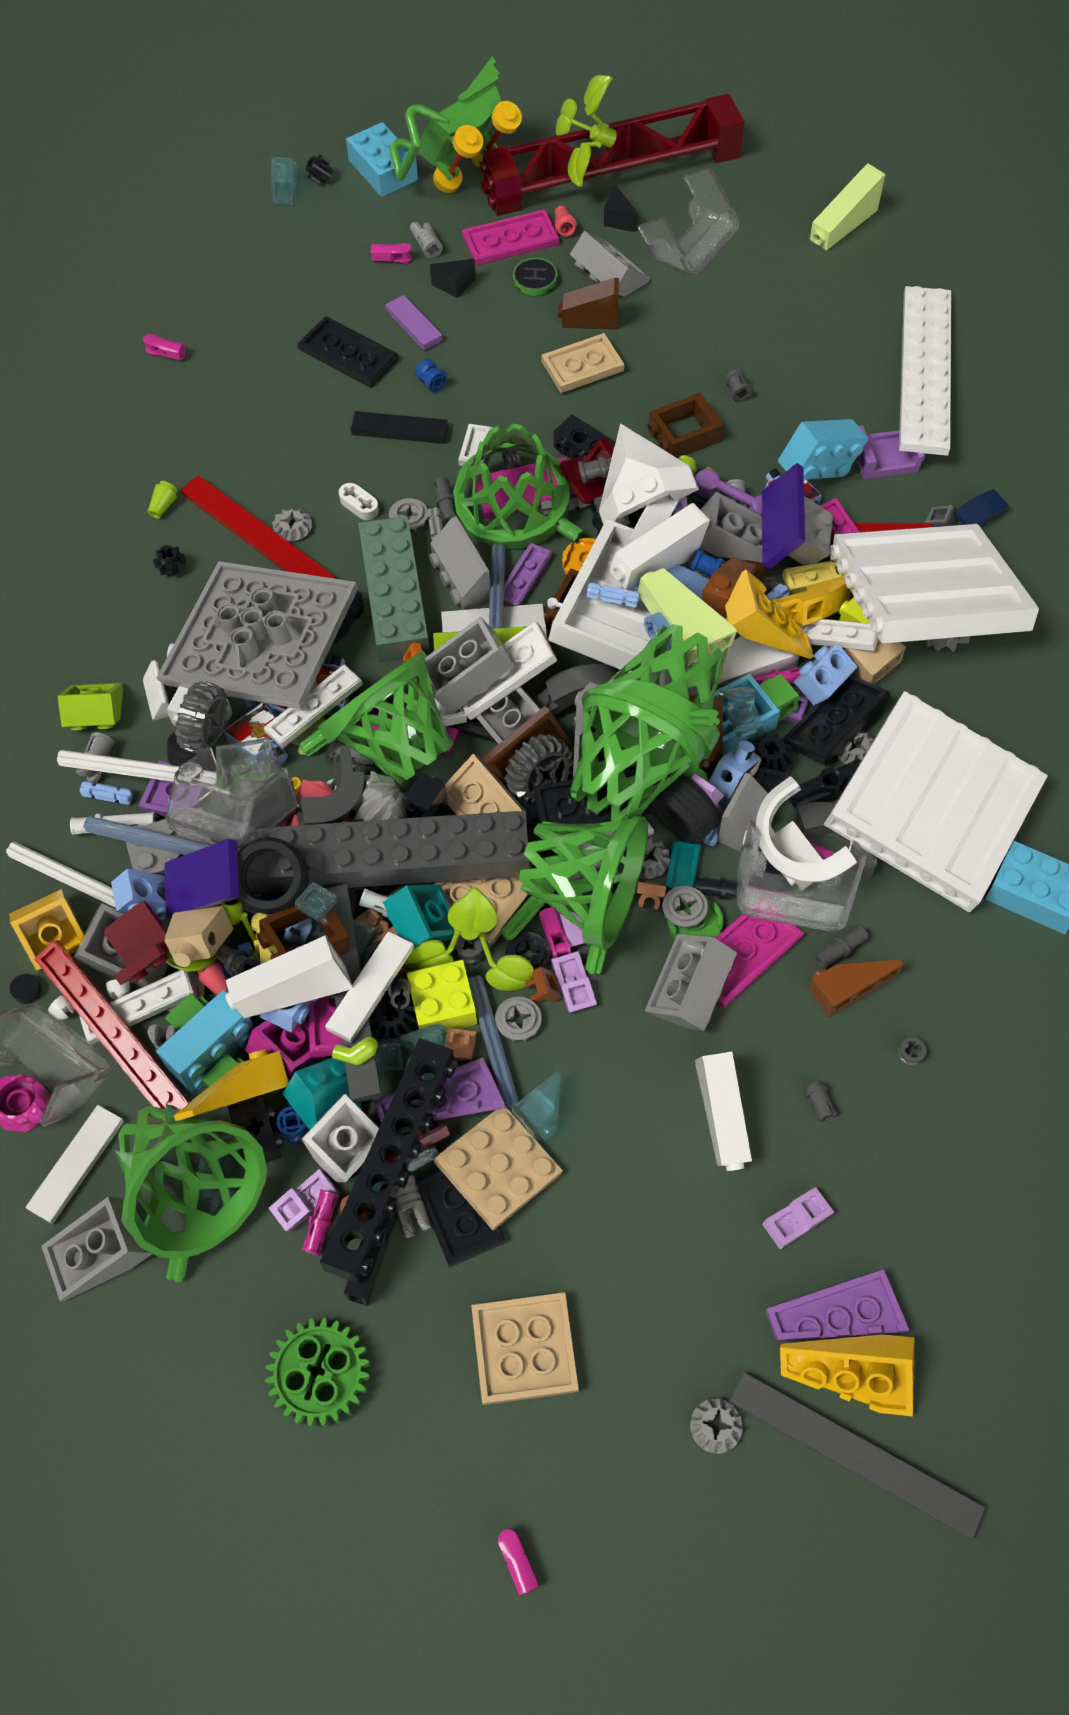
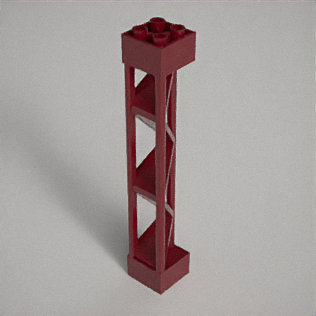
M728 93L706 98L702 102L608 123L609 128L616 130L615 143L611 148L607 147L603 154L590 157L583 179L708 149L716 163L740 158L745 121ZM694 113L683 134L669 139L645 125ZM583 129L511 147L506 145L482 151L483 161L480 162V170L484 179L481 180V188L484 194L487 193L488 205L494 209L496 216L521 211V194L572 182L568 174V164L574 148L565 143L590 138V131ZM537 150L524 173L520 174L512 156Z

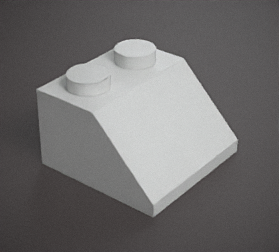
M343 1094L302 1138V1141L314 1160L336 1182H346L364 1163L379 1128L346 1094Z

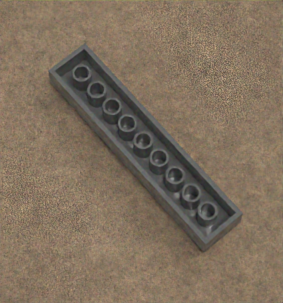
M526 810L244 829V845L258 838L274 837L296 847L304 856L308 865L309 883L307 891L347 884L348 888L518 877L521 869L529 868V859L524 855L528 843ZM277 852L260 854L248 867L246 875L248 888L252 894L287 892L293 881V868L290 861L284 855Z

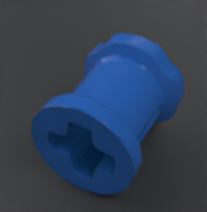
M699 549L690 570L693 572L697 570L711 578L712 574L722 566L724 559L713 558L704 554V550Z

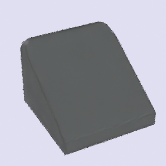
M955 505L931 507L925 523H931L932 527L956 526L959 518L954 514L956 511Z

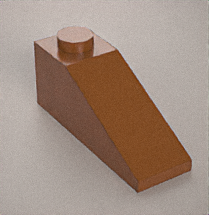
M732 557L712 574L703 588L702 600L726 619L725 605L741 573L747 570L753 575L757 566Z
M901 960L837 964L828 970L824 967L812 975V981L808 990L827 1016L830 1017L898 976L903 963Z

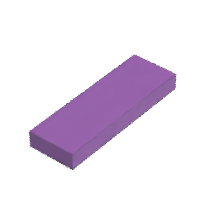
M404 295L385 304L387 313L424 351L443 341L442 334Z
M533 543L528 545L504 583L505 606L523 605L551 560V550Z

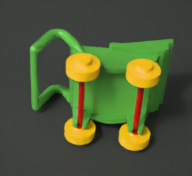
M493 56L469 88L458 96L456 103L441 112L420 104L411 105L407 109L405 119L411 141L398 138L390 145V156L398 181L405 179L416 155L420 154L432 165L437 166L433 174L436 187L442 192L453 193L462 182V172L458 167L462 157L471 158L473 163L480 168V162L483 161L482 151L498 148L495 142L501 132L510 134L517 130L522 120L521 111L514 103L501 100L496 87L500 73L495 67L497 62ZM416 114L430 119L421 138L414 117ZM490 121L496 128L492 138H490L486 131ZM399 148L409 150L403 163H401L398 152Z

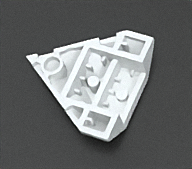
M620 423L599 508L603 525L609 519L626 526L630 524L628 514L667 495H670L677 501L699 490L689 465Z

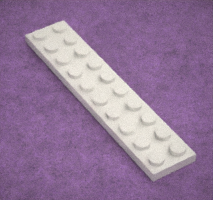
M905 286L903 299L899 451L948 456L950 451L951 290Z

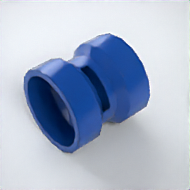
M431 359L421 361L415 370L416 378L420 382L425 383L426 388L430 392H437L446 384V373L442 369L437 368L436 363Z
M293 1107L284 1108L279 1113L277 1126L283 1138L291 1144L303 1142L302 1138L310 1130Z

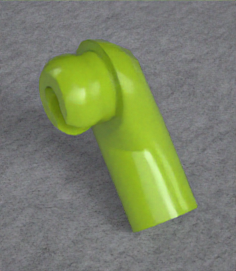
M366 1037L351 1048L336 1044L332 1052V1058L353 1065H361L376 1053L378 1043L374 1038Z

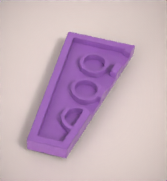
M484 1058L456 1068L451 1079L447 1078L443 1087L446 1088L444 1099L440 1106L435 1105L432 1115H434V1121L505 1108L504 1101ZM395 1093L373 1101L381 1123ZM416 1099L409 1106L417 1108L423 1105L424 1101Z
M884 1269L765 1310L777 1342L899 1334L910 1331Z

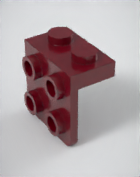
M607 438L599 439L588 455L562 461L559 465V469L583 504L592 503L594 498L603 496L606 479L599 477L587 480V483L583 484L578 462L598 460L599 456H603L606 459L612 458L614 449Z
M145 901L136 904L104 929V935L126 965L124 969L114 975L120 985L130 980L133 984L137 983L148 975L146 971L152 966L155 969L169 959L167 954L170 951L165 943L167 930Z

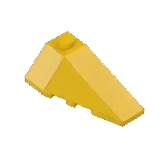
M743 571L725 605L726 620L745 639L808 659L814 657L809 636L791 616L786 618L776 598L771 601L765 595L766 587L749 571Z
M263 1049L250 1053V1060L238 1063L174 1115L175 1121L287 1087L289 1082L280 1051L267 1054V1050Z
M881 1334L784 1343L780 1345L781 1376L815 1389L823 1387L840 1394L839 1398L849 1402L851 1398L868 1404L870 1410L878 1413L913 1416L914 1337Z

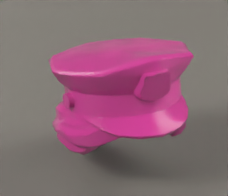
M24 1073L7 1075L0 1078V1124L4 1130L28 1132L51 1116V1095L38 1079H34L29 1075L25 1076Z

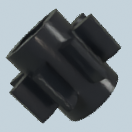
M320 154L318 157L312 156L305 167V170L309 172L307 178L317 184L320 181L327 182L332 174V168L329 166L331 161Z
M165 545L155 551L158 558L153 559L155 568L159 569L161 575L166 574L174 577L180 571H183L182 564L186 562L184 553H180L178 546L174 548Z

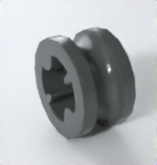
M518 451L501 452L507 469H511L513 466H521Z
M909 1037L901 1043L897 1055L904 1065L916 1066L922 1062L927 1050L924 1042L920 1039ZM909 1046H913L912 1050L915 1048L918 1050L915 1057H911V1053L908 1055L905 1052Z

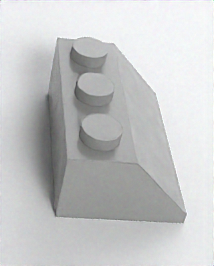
M587 231L583 232L570 253L576 260L575 265L584 271L588 270L590 272L589 277L595 282L599 283L612 278H619V295L623 297L647 284L651 279L612 244Z
M457 516L449 520L431 542L432 554H429V559L433 568L439 569L443 585L445 587L449 586L454 604H459L462 610H470L490 602L489 570Z
M520 686L480 713L476 718L495 741L500 744L541 708Z
M677 934L645 1012L683 1028L704 1032L711 1019L715 1004L722 993L728 973L732 969L737 952L714 937Z

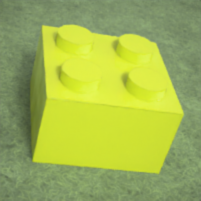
M463 960L406 973L411 985V996L421 1038L445 1033L448 1028L462 1029L477 1025L476 1010Z

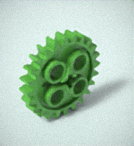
M311 1318L307 1329H304L300 1323H297L298 1333L295 1335L291 1331L286 1330L285 1333L288 1338L286 1343L276 1340L280 1351L279 1353L269 1352V1355L275 1360V1364L265 1366L269 1372L273 1373V1376L265 1379V1383L267 1385H275V1388L270 1390L268 1395L271 1398L280 1397L274 1405L278 1410L287 1406L283 1415L285 1418L289 1419L296 1413L295 1423L297 1425H300L307 1418L310 1428L314 1427L316 1419L320 1420L323 1427H327L328 1417H332L336 1423H339V1412L343 1411L350 1416L351 1411L348 1405L350 1403L361 1404L356 1394L357 1392L367 1393V1389L361 1384V1381L369 1380L371 1376L363 1372L362 1369L370 1366V1361L360 1359L367 1353L365 1347L356 1348L361 1341L358 1335L349 1339L352 1331L350 1327H346L342 1332H339V1321L336 1320L331 1328H329L326 1318L322 1319L320 1326H316ZM308 1344H316L318 1349L315 1356L309 1359L303 1358L302 1351L304 1347ZM331 1345L330 1350L323 1359L325 1347ZM337 1355H345L347 1357L346 1365L340 1370L332 1369L331 1363L333 1358ZM321 1366L325 1374L323 1376L318 1375L315 1379L311 1371L313 1369L318 1370ZM295 1375H303L305 1379L304 1385L299 1390H290V1380ZM314 1383L312 1389V1396L310 1400L307 1401L305 1400L306 1394H308L309 1390L311 1389V1386ZM323 1387H334L335 1392L332 1399L326 1402L319 1400V1392Z

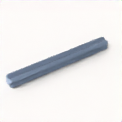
M496 543L492 545L489 626L492 629L503 628L505 546L503 544L497 545Z
M93 816L86 817L83 825L85 831L182 855H187L212 845Z
M480 975L470 977L468 982L498 1090L504 1105L511 1111L519 1107V1100L484 981Z

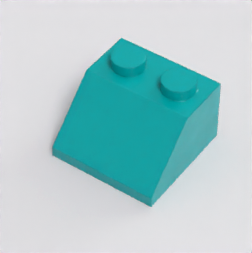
M440 884L406 885L383 901L387 917L392 922L397 936L413 943L414 947L429 940H439L444 943L453 938L454 928L448 921V911L451 907Z
M330 1058L295 1071L282 1093L309 1130L343 1094L350 1098L345 1062ZM361 1101L355 1102L354 1104L362 1111Z

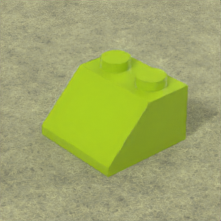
M123 683L70 685L57 696L61 726L71 727V730H83L87 726L97 725V729L112 728L121 719Z

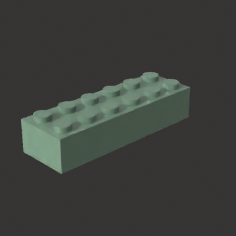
M408 516L358 523L379 663L402 660L412 643H421L422 650L429 656L428 635Z

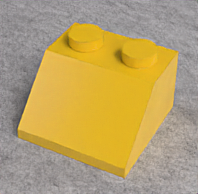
M62 889L9 914L10 923L36 971L42 968L34 959L55 939L59 940L68 952L73 954L77 951L84 937L83 930Z

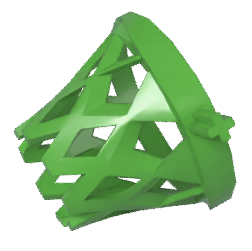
M512 424L506 430L500 426L489 430L483 442L480 441L477 453L466 461L459 471L453 490L456 515L467 532L475 539L492 546L495 543L497 545L503 544L505 549H523L528 547L530 543H541L554 535L556 531L573 542H578L583 533L582 529L565 519L569 511L570 484L559 469L561 462L543 450L536 434L531 436L526 428L519 424ZM522 451L537 456L535 476L528 472L522 474L515 487L504 476H499L492 482L489 469L485 462L481 463V460L496 452ZM550 467L552 468L558 485H554ZM544 470L547 472L550 482L544 481ZM481 474L484 489L476 493V483ZM470 477L473 480L472 497L464 498V490ZM528 484L534 487L535 490L533 506L522 497ZM503 488L510 499L500 510L495 499V493ZM551 495L553 509L547 516H544L537 512L541 497ZM489 504L496 516L488 526H484L479 522L478 505ZM467 506H473L474 516ZM516 510L529 516L524 530H512L506 521ZM500 524H501L502 527L505 529V530H493V529H495L497 526H499Z
M672 624L667 629V627L662 625L639 654L622 667L607 683L597 687L609 688L633 695L678 718L702 739L707 750L702 760L708 759L720 736L716 726L720 722L717 718L719 712L712 709L716 685L724 660L722 659L723 652L719 647H714L708 654V638L698 632L682 642L683 626ZM672 638L671 649L667 650L668 642ZM697 645L698 660L686 671V652ZM668 669L673 682L661 687L659 686L661 671ZM696 686L698 695L693 702H690L688 688ZM609 710L612 722L622 715L621 713ZM630 717L620 729L639 739V720ZM648 726L649 739L662 734ZM670 740L658 748L672 752L675 742Z
M422 650L319 725L317 727L319 730L299 744L303 753L310 757L327 743L331 744L335 740H339L365 756L389 777H392L397 785H400L405 779L408 780L416 774L415 771L424 765H429L437 759L436 756L450 749L454 744L446 731L435 702L425 661L427 656ZM406 683H409L408 695L404 693V685ZM392 694L394 695L393 704L387 702V698ZM374 707L379 709V716L368 713ZM388 713L393 715L392 719H389ZM359 721H362L363 727L357 726L356 724ZM371 724L378 726L379 730L372 729Z
M595 687L583 694L581 698L583 705L582 742L570 792H572L571 797L578 802L587 794V809L598 815L612 805L611 821L631 819L636 815L641 816L651 802L681 774L691 779L695 773L705 781L708 780L706 777L707 773L699 768L707 751L704 743L693 730L678 718L633 695L609 688ZM609 710L621 713L622 715L612 722ZM630 717L639 720V739L620 729ZM591 725L596 729V731L593 734L591 730ZM648 725L662 734L649 739ZM670 740L675 742L672 752L658 748ZM604 747L605 760L599 762L597 754ZM637 761L636 774L626 777L624 770ZM607 783V796L598 801L597 792ZM629 799L628 806L622 810V804Z
M636 815L631 819L594 824H562L543 821L542 824H538L534 829V834L543 840L527 843L524 855L537 868L520 870L519 881L523 883L520 888L521 891L549 904L582 931L583 943L591 945L585 970L591 974H601L606 952L616 941L635 897L648 841V822L645 817ZM616 830L613 837L606 834ZM586 842L592 844L589 846L579 848L580 845ZM626 847H627V853H626V856H624L623 854H624V851H625V849H626ZM551 849L558 855L541 858L537 852ZM602 861V864H601V867H600V870H599V873H598L597 870H596V868L594 867V864H596V863ZM622 862L624 864L623 872L617 873L619 864ZM577 873H579L583 877L580 879L568 880V878ZM619 882L618 887L613 895L611 892L612 886L614 883ZM547 890L557 891L559 895H555ZM593 890L592 895H582L584 892ZM571 912H575L582 922L578 921Z
M166 1104L165 1109L154 1106L145 1107L138 1111L137 1124H124L118 1134L120 1150H115L124 1173L126 1185L121 1222L140 1248L160 1258H170L166 1278L169 1281L175 1280L176 1283H180L185 1278L189 1256L198 1255L215 1247L237 1231L254 1210L266 1182L267 1167L262 1146L244 1127L222 1120L207 1121L195 1117L175 1121L174 1115L180 1109ZM154 1117L164 1119V1122L149 1124V1119ZM215 1132H224L234 1136L236 1139L225 1141ZM201 1134H209L216 1140L205 1141ZM129 1136H135L132 1152H130ZM160 1137L158 1143L153 1148L146 1150L151 1139ZM176 1146L175 1151L179 1166L164 1161L157 1163L171 1148ZM243 1148L245 1160L236 1152L237 1150ZM189 1153L201 1154L206 1159L213 1174L193 1171ZM231 1154L245 1168V1176L224 1177L218 1159ZM154 1166L152 1178L150 1175H148V1172ZM165 1175L182 1181L183 1201L166 1191L164 1188ZM142 1185L151 1192L148 1205L142 1197ZM240 1187V1189L230 1198L228 1188ZM200 1190H220L224 1206L215 1216L197 1209ZM138 1199L148 1214L144 1223L136 1211V1201ZM167 1206L185 1214L183 1231L172 1233L160 1220Z

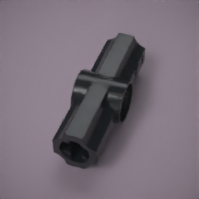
M859 758L836 769L825 768L819 776L798 784L801 790L789 798L791 805L796 809L797 805L834 801L839 794L843 793L862 760Z

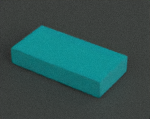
M673 841L666 880V893L678 886L694 888L700 844Z

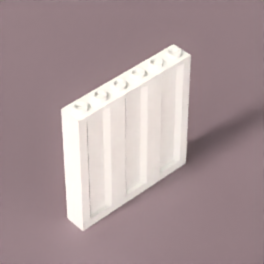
M609 519L605 521L552 623L548 641L618 669L624 667L645 648L651 639L645 630L644 619L650 616L651 613L640 597L637 606L633 608L625 606L626 603L623 602L622 605L601 601L599 597H597V600L591 599L586 595L590 582L598 583L600 587L607 585L622 588V585L614 579L609 571L615 553L628 545L627 541L634 529ZM694 559L681 564V566L690 570ZM697 570L694 571L695 573L700 574V575H702V576H704V577H706V578H709V577H710V576H708V575H706V574H703V573H701V572H699V571H697ZM692 663V664L686 666V671H687L694 663ZM668 669L661 671L660 686L672 683L673 681ZM696 686L688 688L689 696L698 695Z
M978 524L835 534L833 545L830 546V559L834 561L838 573L843 576L847 588H850L854 595L855 602L861 607L864 617L871 624L873 633H876L882 644L1033 631L1039 611L1038 606Z
M904 691L823 825L970 913L981 902L1048 775L1041 772L1037 767L1017 758L1012 752L995 745L988 738L982 737L968 729L966 725L949 718L942 711L922 702L917 696L910 695Z

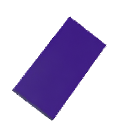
M798 463L762 490V565L768 569L805 543L803 466Z
M227 839L165 863L166 918L171 919L175 912L209 908L239 898L237 840Z

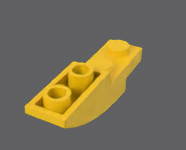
M842 576L808 585L807 591L776 600L780 603V608L783 610L786 618L791 616L797 623L804 626L839 611L846 600H851V590L847 588Z

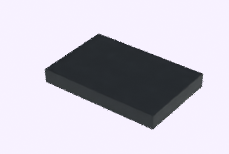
M441 1170L416 1180L415 1183L449 1267L506 1243L500 1226L493 1231Z

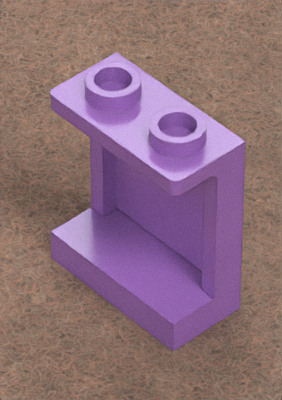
M859 426L869 438L863 447L862 453L855 459L863 480L919 472L921 463L925 459V453L899 451V430L867 435L864 426Z

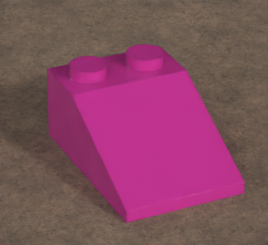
M307 1014L302 1024L297 1023L292 1032L269 1021L263 1022L252 1030L245 1049L248 1054L263 1049L267 1050V1054L280 1051L288 1082L295 1071L317 1064L325 1058H311L309 1014Z

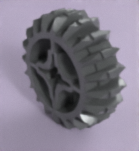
M199 681L198 683L195 682L188 689L187 694L183 696V702L180 704L179 713H177L178 719L175 723L177 726L175 735L177 736L176 740L180 748L194 754L204 755L208 750L211 751L213 745L216 746V741L220 740V734L223 731V726L226 722L225 718L228 713L226 710L228 706V701H226L227 694L224 692V688L211 682Z
M539 734L537 738L531 736L529 742H522V748L515 750V756L509 758L511 765L505 768L507 775L504 779L507 781L506 786L516 799L523 797L529 803L535 801L533 786L569 780L567 776L573 772L571 765L574 763V760L571 758L573 753L566 746V743L550 734Z

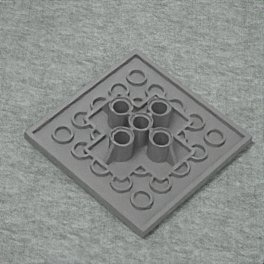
M218 561L156 678L163 685L178 688L180 686L188 689L195 682L207 681L224 688V692L229 697L302 709L358 590L357 584L347 580Z

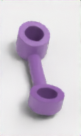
M710 469L701 470L695 476L699 489L695 492L699 495H711L715 490H718L749 505L748 509L762 516V495L751 496L721 481L719 475Z

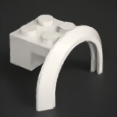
M790 776L772 789L760 805L756 818V834L759 846L771 865L783 874L791 886L796 884L802 891L814 882L826 881L837 877L855 865L857 861L846 846L829 858L822 860L793 821L774 833L771 823L777 809L784 801L801 790L797 782Z

